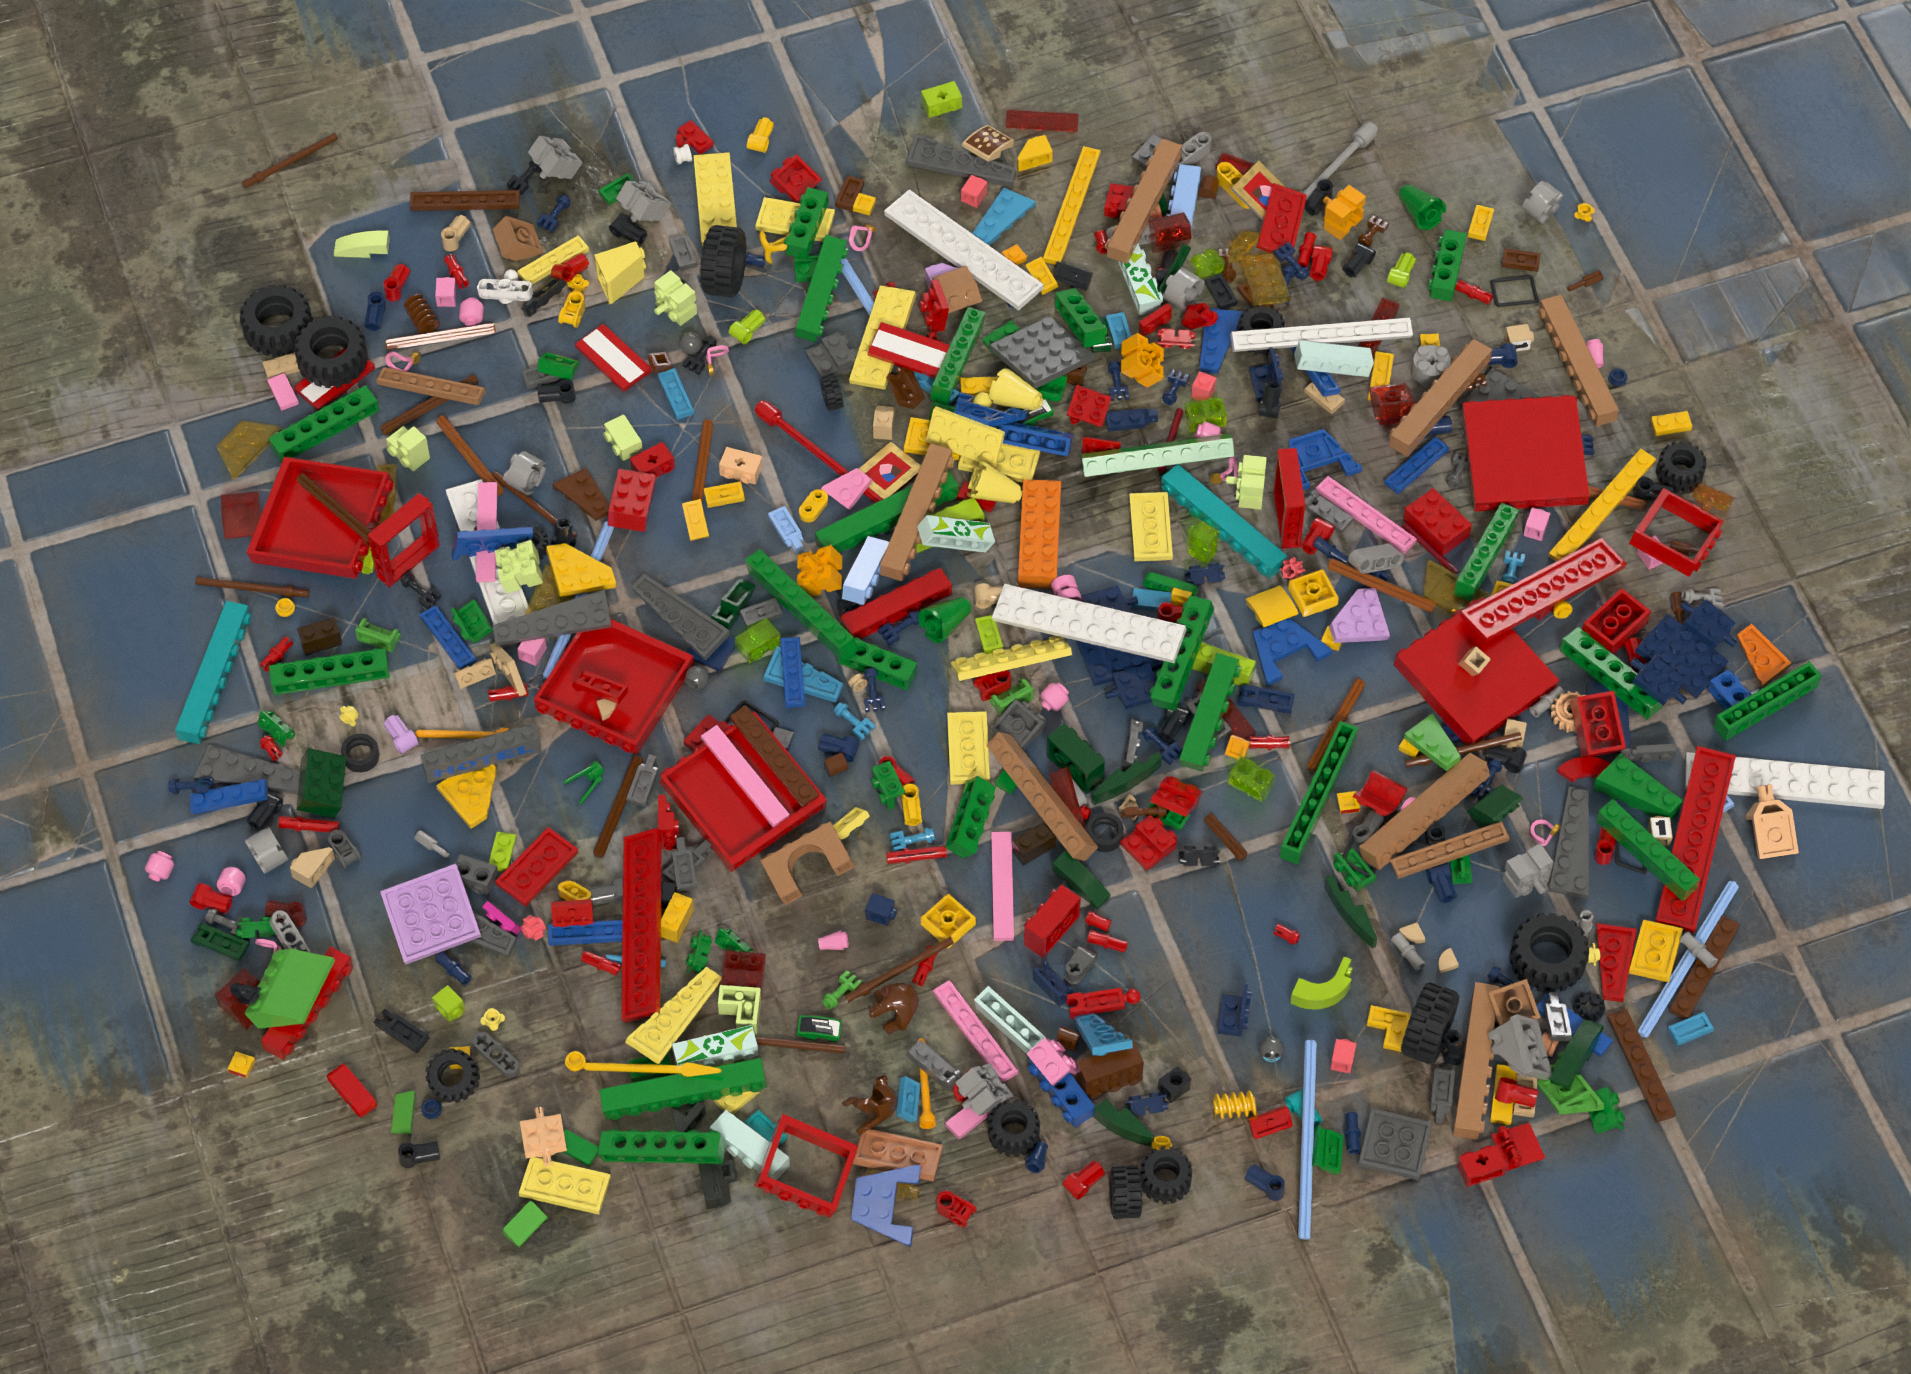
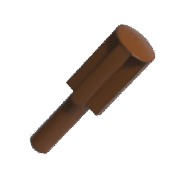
M1597 270L1582 277L1581 281L1568 286L1567 290L1573 291L1582 286L1588 287L1602 281L1603 275L1600 270Z
M1671 540L1669 545L1670 548L1689 555V552L1697 554L1700 550L1691 547V544Z
M1673 592L1670 595L1673 613H1676L1677 621L1683 625L1682 612L1685 610L1680 608L1683 604L1681 592Z

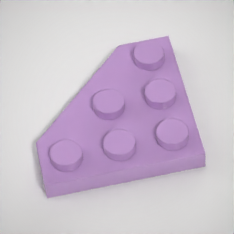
M1357 589L1330 625L1334 643L1384 641L1389 639L1390 634L1376 589Z

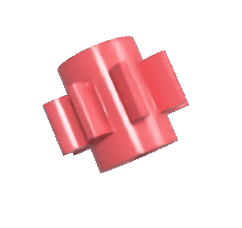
M1295 557L1291 558L1290 561L1288 559L1283 561L1285 566L1280 568L1283 573L1282 578L1286 577L1290 581L1301 577V573L1305 571L1302 566L1303 562L1296 561Z
M530 915L523 919L524 923L521 926V930L527 939L532 938L536 941L543 937L542 933H544L543 931L546 927L539 916L535 918Z

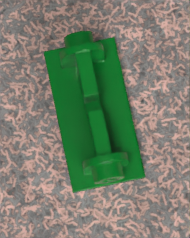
M260 710L257 724L282 747H285L286 740H292L295 737L294 730L285 723L279 725L282 723V720L273 711L267 710L264 712Z
M1470 854L1450 861L1453 884L1473 883Z
M260 917V922H252V918H240V922L234 923L239 925V929H236V936L240 938L255 937V930H258L259 937H273L276 934L270 926L269 921L271 917Z
M719 928L715 943L741 966H744L746 959H751L755 955L753 948L744 941L738 943L740 938L731 929Z
M703 930L696 936H693L690 941L692 949L686 958L685 964L688 965L686 973L693 969L695 973L699 974L706 968L708 957L701 954H709L712 940L708 935L702 936Z

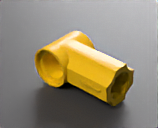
M764 117L759 119L754 133L749 135L747 149L766 153L769 137L774 128V123L770 119Z
M907 784L903 786L905 794L901 796L905 825L917 826L922 823L919 789L914 784Z

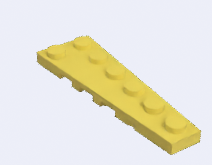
M708 967L703 969L675 997L664 1004L660 1009V1014L655 1012L647 1022L643 1023L628 1036L625 1043L659 1065L672 1048V1044L676 1043L720 985L723 977Z

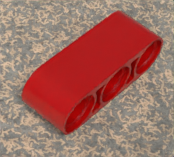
M344 1063L326 1075L333 1088L359 1118L364 1117L378 1107L372 1095Z

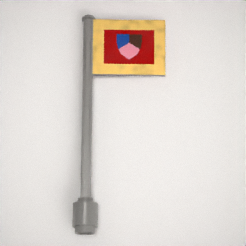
M1364 123L1352 135L1353 143L1304 191L1303 194L1307 195L1306 200L1313 194L1320 180L1327 179L1358 147L1365 148L1377 136L1378 128L1374 123ZM1258 161L1231 190L1263 221L1272 184L1284 185Z

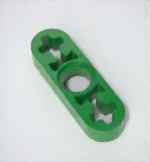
M1152 572L1147 573L1143 581V585L1147 589L1172 592L1173 588L1192 592V596L1197 597L1199 592L1198 588L1193 584Z

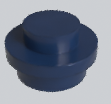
M1620 368L1614 369L1609 374V382L1614 386H1623L1627 382L1626 372Z
M434 1099L426 1100L421 1107L422 1115L427 1119L439 1117L442 1113L440 1102Z

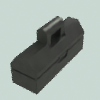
M705 1144L700 1145L698 1149L703 1148ZM723 1161V1164H698L706 1208L722 1207L730 1203L731 1197L728 1183L737 1181L734 1161ZM727 1168L728 1176L723 1177L722 1169Z

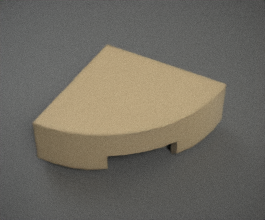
M606 699L597 701L602 720L611 716L617 703Z
M1129 794L1119 807V812L1121 813L1126 807L1137 806L1138 808L1136 799Z
M1418 923L1399 929V932L1402 933L1405 939L1415 943H1424L1426 940Z
M1452 949L1445 950L1439 958V974L1458 968L1459 964Z

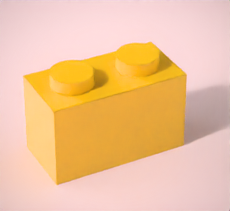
M674 892L661 918L662 938L676 943L679 942L694 912L692 898Z

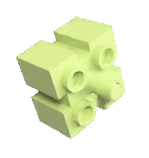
M671 270L654 282L655 304L657 306L654 312L657 315H660L662 312H668V317L681 326L697 314V306L694 303L696 301L695 291L686 283L683 284L681 279Z
M1244 455L1243 462H1239L1238 477H1226L1227 484H1237L1236 500H1239L1240 508L1261 510L1267 457Z
M531 540L516 544L517 548L513 550L510 547L495 550L496 562L500 568L498 569L500 584L507 594L521 590V585L524 584L532 587L543 583L542 573L538 566L540 564L538 551Z

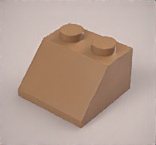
M505 216L492 229L500 248V253L506 259L519 261L543 253L533 224Z
M967 266L932 277V280L939 279L949 305L948 313L982 302L977 283Z
M1527 979L1488 992L1500 1026L1516 1014L1535 1020L1541 1018Z

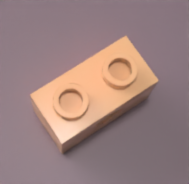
M726 447L719 464L721 476L755 485L763 468L762 456Z

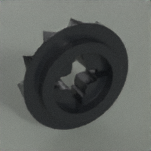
M1591 991L1588 993L1581 992L1574 999L1573 1011L1584 1020L1594 1022L1599 1020L1605 1013L1604 999H1601L1598 994H1593ZM1588 1001H1590L1591 1005L1593 1006L1590 1012H1588V1007L1584 1006L1587 1005Z

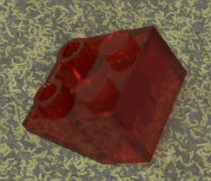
M1184 212L1149 220L1152 253L1179 248L1183 243L1187 245L1192 239L1191 225Z
M726 950L721 985L761 988L762 1001L766 954Z

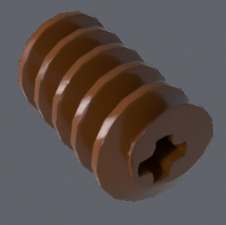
M422 294L410 296L405 301L404 309L420 334L434 332L439 328L440 322Z

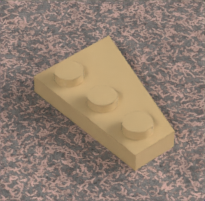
M495 643L490 645L492 652L489 654L493 663H496L498 668L504 673L519 697L527 694L515 661L500 645L496 646Z

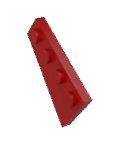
M1596 923L1603 999L1624 1003L1637 929Z

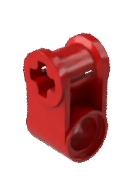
M1206 303L1187 305L1181 323L1188 329L1212 326L1217 321L1218 314L1215 311H1211Z
M1009 670L983 675L974 680L973 685L975 688H978L981 700L988 701L992 695L998 696L1011 689L1012 681Z
M942 1191L937 1196V1212L960 1227L965 1228L970 1216L977 1211L972 1203L963 1200L950 1191ZM948 1201L950 1205L944 1206L941 1202Z

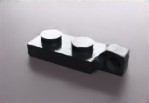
M552 277L534 292L532 298L521 307L525 316L531 317L536 314L537 309L546 305L554 295L559 294L562 288L567 285L564 279Z

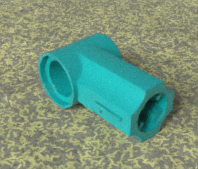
M1303 1088L1285 1097L1288 1109L1293 1114L1296 1113L1301 1122ZM1314 1108L1315 1129L1322 1123L1323 1119Z

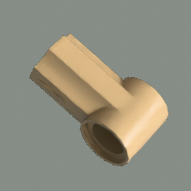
M456 216L450 226L442 230L441 237L444 250L451 252L458 249L460 239L471 226V222L465 216Z
M986 583L976 585L974 587L975 606L980 609H986L991 607L992 604H997L1003 586L991 587Z

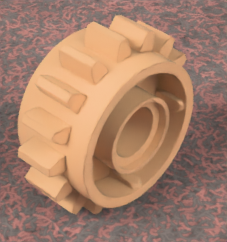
M1568 691L1567 694H1560L1559 699L1555 698L1554 704L1551 705V718H1554V725L1558 724L1559 729H1564L1567 733L1569 731L1577 733L1573 714L1568 712L1572 710L1570 701L1576 697L1586 695H1580L1577 691L1576 693Z

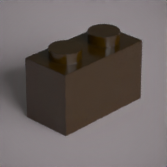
M334 617L297 628L305 656L342 645Z
M1045 821L1012 840V852L1023 866L1056 847V835Z

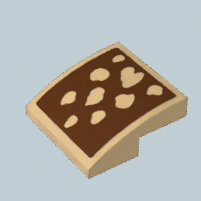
M986 125L971 134L962 143V147L989 162L1000 158L1001 151L1013 147L1014 140L993 127Z

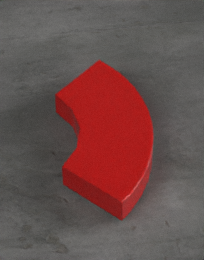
M1578 757L1562 764L1557 769V773L1572 783L1584 777L1596 779L1611 763L1596 757Z

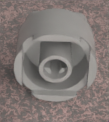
M1542 180L1532 189L1530 198L1525 199L1522 209L1538 222L1544 224L1551 212L1553 214L1557 212L1560 207L1559 202L1563 199L1564 195L1551 184Z
M1181 267L1174 276L1170 275L1166 280V285L1168 286L1162 297L1185 311L1187 305H1194L1197 302L1194 299L1197 295L1200 296L1202 294L1205 282L1194 273Z
M1435 345L1420 346L1413 359L1412 377L1420 383V386L1430 389L1434 380H1438L1441 377L1443 370L1446 367H1450L1451 358L1447 349Z
M526 451L521 452L519 455L515 453L510 460L511 466L504 474L503 480L506 481L507 485L526 495H530L534 492L531 490L534 485L538 487L546 471L543 465L546 463Z
M269 826L244 840L264 874L288 861L286 854Z

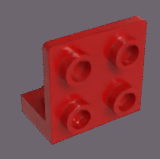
M1373 770L1364 788L1354 793L1353 798L1357 799V803L1373 808L1375 813L1387 816L1399 809L1408 788Z
M592 899L551 902L553 927L593 924Z

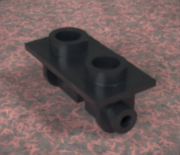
M1184 846V849L1179 851V853H1183V856L1179 857V864H1183V866H1198V859H1201V866L1215 867L1220 864V857H1216L1220 850H1216L1214 846H1204V850H1196V846Z
M233 983L230 986V992L237 997L235 1002L246 1005L253 1004L258 999L259 991L262 989L247 984L242 986L239 983Z

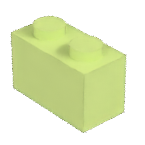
M621 415L604 424V438L607 442H611L615 455H619L622 461L643 452L642 441L625 415Z

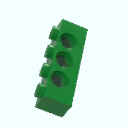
M807 187L805 194H802L800 208H797L795 211V221L791 222L789 227L790 234L784 240V244L787 245L786 255L808 259L829 204L828 192Z
M1445 229L1444 236H1440L1438 247H1441V250L1436 251L1435 261L1438 262L1437 265L1433 264L1431 275L1434 276V279H1430L1428 290H1431L1430 298L1452 302L1467 233Z
M1076 288L1056 292L1055 309L1084 348L1105 343V335H1107L1106 325L1102 324L1098 315L1093 312L1090 304H1087L1084 300L1083 295Z
M854 637L857 652L843 662L837 657L838 664L863 674L865 669L876 668V672L879 673V676L875 677L876 679L908 691L917 675V663L914 660L901 657L893 651L883 650L875 644L863 642L857 637Z
M979 776L966 781L945 848L963 859L974 855L978 850V842L984 832L983 826L989 816L990 805L995 798V786Z

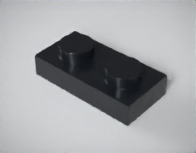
M1058 261L1053 277L1057 281L1087 291L1093 272Z
M1222 273L1205 279V285L1219 309L1225 310L1237 305L1238 300Z

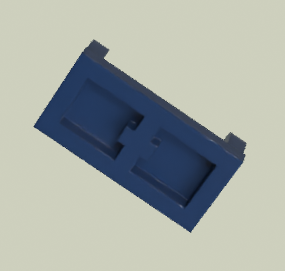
M1046 961L1041 969L1038 967L1033 969V981L1059 1007L1066 1002L1068 994L1074 993L1073 989L1067 986L1049 968V964Z

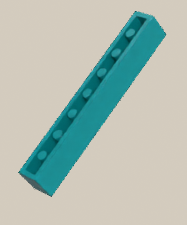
M1179 464L1162 476V490L1171 495L1180 506H1184L1193 517H1197L1207 529H1211L1216 533L1220 540L1228 543L1233 551L1241 554L1247 563L1254 565L1260 574L1271 579L1280 571V568L1285 566L1283 564V561L1287 560L1285 553Z
M230 601L225 602L175 731L178 740L201 744L202 739L207 736V726L209 721H212L214 718L215 706L220 703L221 699L220 693L226 687L227 675L232 672L234 657H237L239 654L240 642L245 639V629L252 620V614L249 611L248 605Z

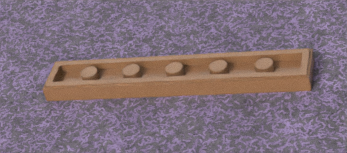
M383 367L376 379L377 385L478 406L486 393L484 387Z
M1501 821L1390 859V864L1397 879L1507 842L1509 841V835Z

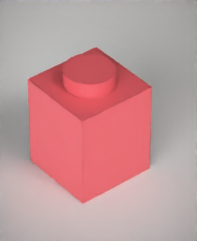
M971 175L961 189V201L977 208L987 194V181Z
M1199 371L1192 385L1191 398L1209 404L1216 391L1217 378Z
M1336 1039L1330 1070L1351 1074L1356 1043L1348 1039Z

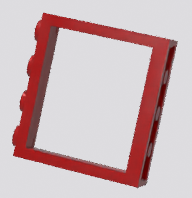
M1297 448L1278 449L1273 496L1281 549L1301 547L1305 499Z
M1663 488L1635 530L1629 544L1690 577L1693 571L1698 572L1703 562L1700 560L1705 561L1710 552L1708 549L1712 550L1717 541L1715 538L1719 539L1723 531L1720 528L1724 521ZM1661 508L1710 534L1693 560L1645 534Z
M418 493L368 534L376 577L389 588L440 546L433 504L429 501L428 497L424 498ZM419 517L422 536L390 561L387 543Z
M782 1114L777 1120L754 1186L763 1189L764 1193H772L783 1201H791L802 1209H810L819 1216L824 1215L830 1218L838 1207L858 1146ZM783 1131L846 1158L831 1203L767 1176Z

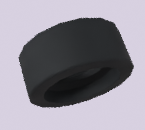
M367 734L352 735L344 741L341 747V754L346 756L345 766L353 772H367L374 768L379 761L380 755L377 742ZM364 745L371 748L372 754L365 760L355 761L349 757V752L356 746Z
M1104 812L1091 817L1087 823L1086 832L1098 846L1097 851L1110 852L1120 846V842L1123 840L1124 827L1122 821L1117 816ZM1106 824L1114 827L1117 833L1113 839L1104 841L1096 838L1093 830L1098 825Z

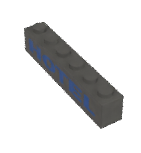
M535 723L424 753L420 756L427 783H432L542 751L540 737Z

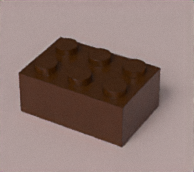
M1135 1041L1132 1042L1133 1048L1108 1052L1103 1056L1094 1055L1077 1061L1076 1080L1089 1099H1097L1102 1094L1117 1092L1122 1087L1127 1085L1134 1086L1142 1081L1144 1061Z

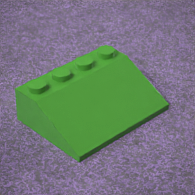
M296 949L276 950L257 986L262 988L259 991L260 995L253 1004L248 1005L245 1015L258 1029L305 1023L335 959Z

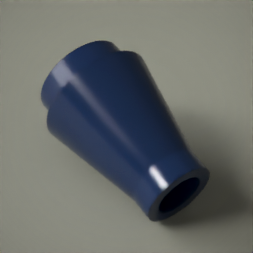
M1037 1142L1026 1158V1168L1030 1172L1040 1173L1045 1168L1048 1149L1046 1143Z

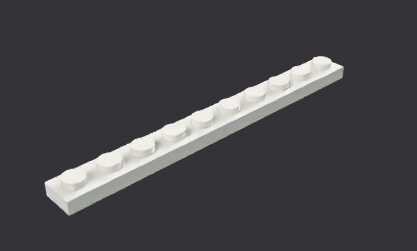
M1410 318L1236 331L1230 334L1233 352L1297 347L1299 340L1338 344L1411 338L1413 336Z

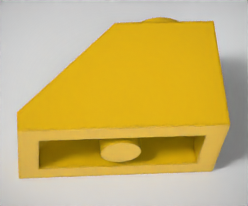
M1046 135L1036 136L1027 141L1017 158L1018 172L1052 162L1053 151Z

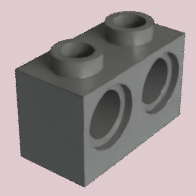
M460 854L455 864L460 872L464 887L471 889L477 894L489 895L498 878L497 866Z

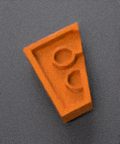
M1750 624L1737 634V640L1762 688L1791 667V662L1753 624Z

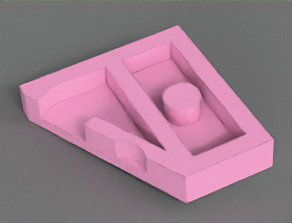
M856 468L822 486L821 489L848 510H851L873 480Z

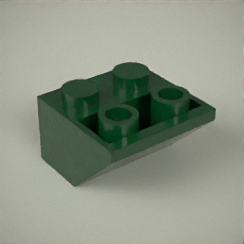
M1501 784L1466 812L1479 828H1483L1503 821L1506 818L1505 816L1520 807L1518 803L1523 798Z

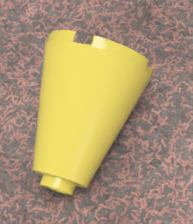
M1002 369L997 374L999 376L998 380H993L991 384L989 398L993 400V404L1033 411L1040 408L1043 404L1042 394L1009 369Z
M979 462L981 467L979 469L975 468L968 488L971 489V493H967L969 497L1012 504L1021 499L1023 491L1020 485L986 462Z

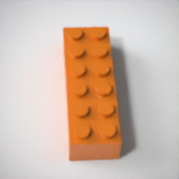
M1023 479L1018 587L1052 589L1051 583L1057 578L1061 481Z

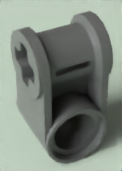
M335 830L329 834L330 848L333 849L334 856L343 870L347 869V866L351 863L362 860L358 850L352 845L343 831ZM336 841H342L340 844H334Z
M1079 945L1065 966V981L1069 985L1081 983L1085 975L1096 963L1098 955Z

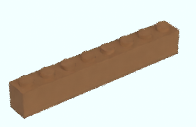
M1163 138L1159 145L1156 144L1153 157L1149 158L1146 171L1141 173L1139 185L1136 184L1134 187L1133 197L1127 201L1126 211H1122L1120 215L1119 225H1115L1112 238L1107 240L1105 249H1107L1108 258L1128 264L1182 157L1181 144Z
M1562 295L1541 300L1538 315L1545 323L1546 332L1550 333L1553 346L1557 347L1561 362H1564L1566 365L1568 376L1572 377L1574 389L1579 392L1581 403L1588 410L1589 419L1593 420L1595 426L1617 421L1619 409Z
M1475 339L1466 344L1461 354L1454 357L1450 367H1446L1438 380H1434L1428 392L1425 391L1420 401L1411 407L1410 413L1402 417L1397 428L1394 427L1390 431L1389 446L1408 457L1491 361L1492 349Z
M930 443L881 561L880 575L903 581L904 576L909 574L910 561L915 559L917 544L922 542L917 526L926 515L929 516L930 513H934L936 507L935 500L940 498L942 483H946L948 478L947 471L949 468L952 469L954 464L952 449Z
M998 732L986 745L1069 854L1074 859L1086 861L1098 848L1096 843L1012 735Z
M1472 753L1466 755L1359 846L1363 861L1378 870L1382 869L1390 862V859L1401 853L1429 829L1431 825L1436 823L1482 782L1486 781L1490 776L1487 762Z
M1475 982L1453 1136L1478 1140L1479 1133L1484 1131L1485 1121H1481L1482 1114L1486 1115L1487 1103L1484 1102V1096L1488 1097L1490 1084H1486L1487 1078H1491L1492 1066H1489V1060L1494 1058L1491 1048L1494 1040H1489L1488 1033L1494 1030V1024H1498L1488 992L1499 989V986Z

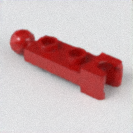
M1121 988L1084 994L1079 992L1068 994L1066 996V1003L1068 1006H1076L1070 1008V1019H1074V1016L1125 1009L1124 1002L1133 1005L1137 1004L1141 999V994L1136 989H1129L1126 994H1122Z

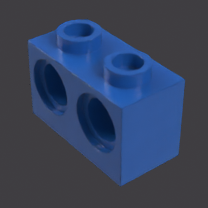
M1729 669L1711 679L1707 689L1724 710L1752 695L1748 689L1743 687L1739 678L1732 674Z

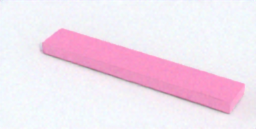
M1327 476L1316 487V491L1403 554L1416 543L1417 538L1331 477Z
M497 482L478 483L477 531L497 529ZM487 550L477 552L476 582H496L495 552L488 553Z
M717 725L701 735L703 742L773 828L789 817L786 809Z
M992 832L994 941H1014L1011 832Z
M949 980L933 990L934 996L985 1064L992 1065L1000 1076L998 1079L1001 1083L1017 1075L1018 1070L952 982Z

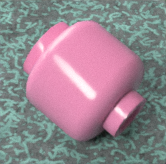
M476 298L464 300L460 304L459 311L461 322L467 326H474L482 322L483 304Z
M1203 422L1198 424L1194 438L1223 434H1220L1221 428L1219 426Z
M1059 682L1057 684L1050 683L1040 693L1042 699L1040 704L1047 711L1050 709L1059 711L1068 702L1069 692Z
M161 851L152 853L145 866V871L149 874L148 878L159 882L160 879L167 880L175 865L172 861L173 857Z
M236 867L224 868L217 880V888L220 893L236 896L242 891L246 877Z

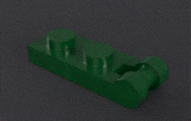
M204 923L199 924L198 932L190 939L191 943L196 946L205 947L239 962L250 946L248 941Z

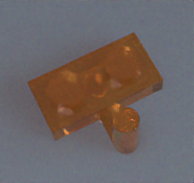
M1701 483L1698 484L1692 495L1693 498L1704 503L1702 509L1708 513L1711 506L1718 510L1728 511L1735 498Z

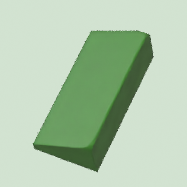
M415 1091L395 1095L391 1133L412 1134L416 1104Z
M530 1200L503 1228V1234L520 1248L543 1224L547 1216Z

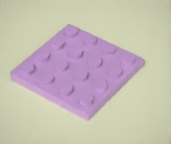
M456 864L380 891L405 965L482 937Z

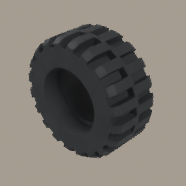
M714 225L709 228L703 244L700 263L701 288L708 295L732 298L740 291L744 278L747 257L745 232L738 227Z
M269 285V288L262 287L258 292L254 291L250 295V299L247 298L244 301V306L240 310V323L247 344L253 347V350L256 352H262L263 355L267 356L272 354L273 357H279L280 354L288 355L289 352H294L295 339L299 335L300 330L303 327L306 328V324L309 322L313 323L307 299L304 298L301 292H296V289L292 287L286 288L285 285H279V287ZM284 314L292 317L286 324L279 327L262 325V322L272 315Z
M326 316L324 319H321V317L317 318L315 322L306 324V328L303 327L295 339L294 352L298 369L308 382H314L316 386L321 387L323 385L325 388L336 386L338 388L342 387V384L345 383L348 385L352 382V379L356 380L366 368L368 353L364 334L356 324H352V321L348 319L343 320L342 317L338 316L336 318H332V316ZM328 346L346 348L343 354L335 358L325 359L316 356L321 349Z
M1540 913L1537 914L1536 918L1531 916L1527 918L1526 922H1522L1514 933L1510 949L1512 970L1515 974H1518L1520 981L1527 979L1531 987L1538 988L1537 991L1544 992V990H1549V992H1556L1559 989L1562 992L1567 990L1568 986H1574L1577 980L1581 979L1586 968L1589 956L1588 938L1584 936V931L1581 927H1576L1577 923L1575 921L1567 920V917L1564 915L1559 917L1555 916L1556 913H1549V915ZM1541 942L1555 943L1564 949L1568 958L1560 963H1545L1533 954L1531 947Z
M1432 982L1424 985L1403 1037L1401 1052L1405 1056L1429 1065L1436 1062L1444 1045V1034L1450 1031L1460 997L1456 991Z

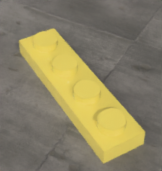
M576 236L519 269L518 276L523 281H529L533 285L550 275L551 269L555 264H562L579 253L586 254L589 252V247L579 236Z

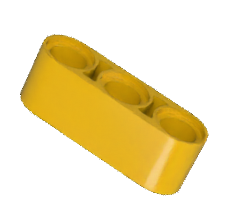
M1220 163L1217 166L1216 174L1219 185L1241 207L1250 209L1231 190L1243 175L1230 163Z

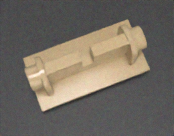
M484 658L482 661L472 664L473 666L471 667L467 666L460 670L457 669L453 674L458 681L460 689L496 675L492 659Z

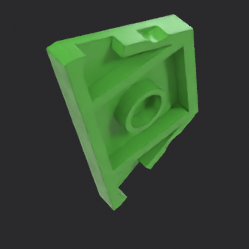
M1560 1052L1558 1054V1059L1554 1063V1065H1550L1552 1073L1559 1059L1561 1058L1563 1052ZM1576 1075L1570 1089L1552 1084L1550 1079H1539L1537 1082L1538 1089L1559 1115L1604 1109V1103L1581 1075Z

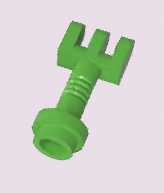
M846 970L839 977L841 985L832 994L826 993L823 996V1005L828 1009L835 1008L838 1005L837 999L848 989L851 992L856 990L863 981L859 979L854 984L857 977L852 975L847 979L851 972Z

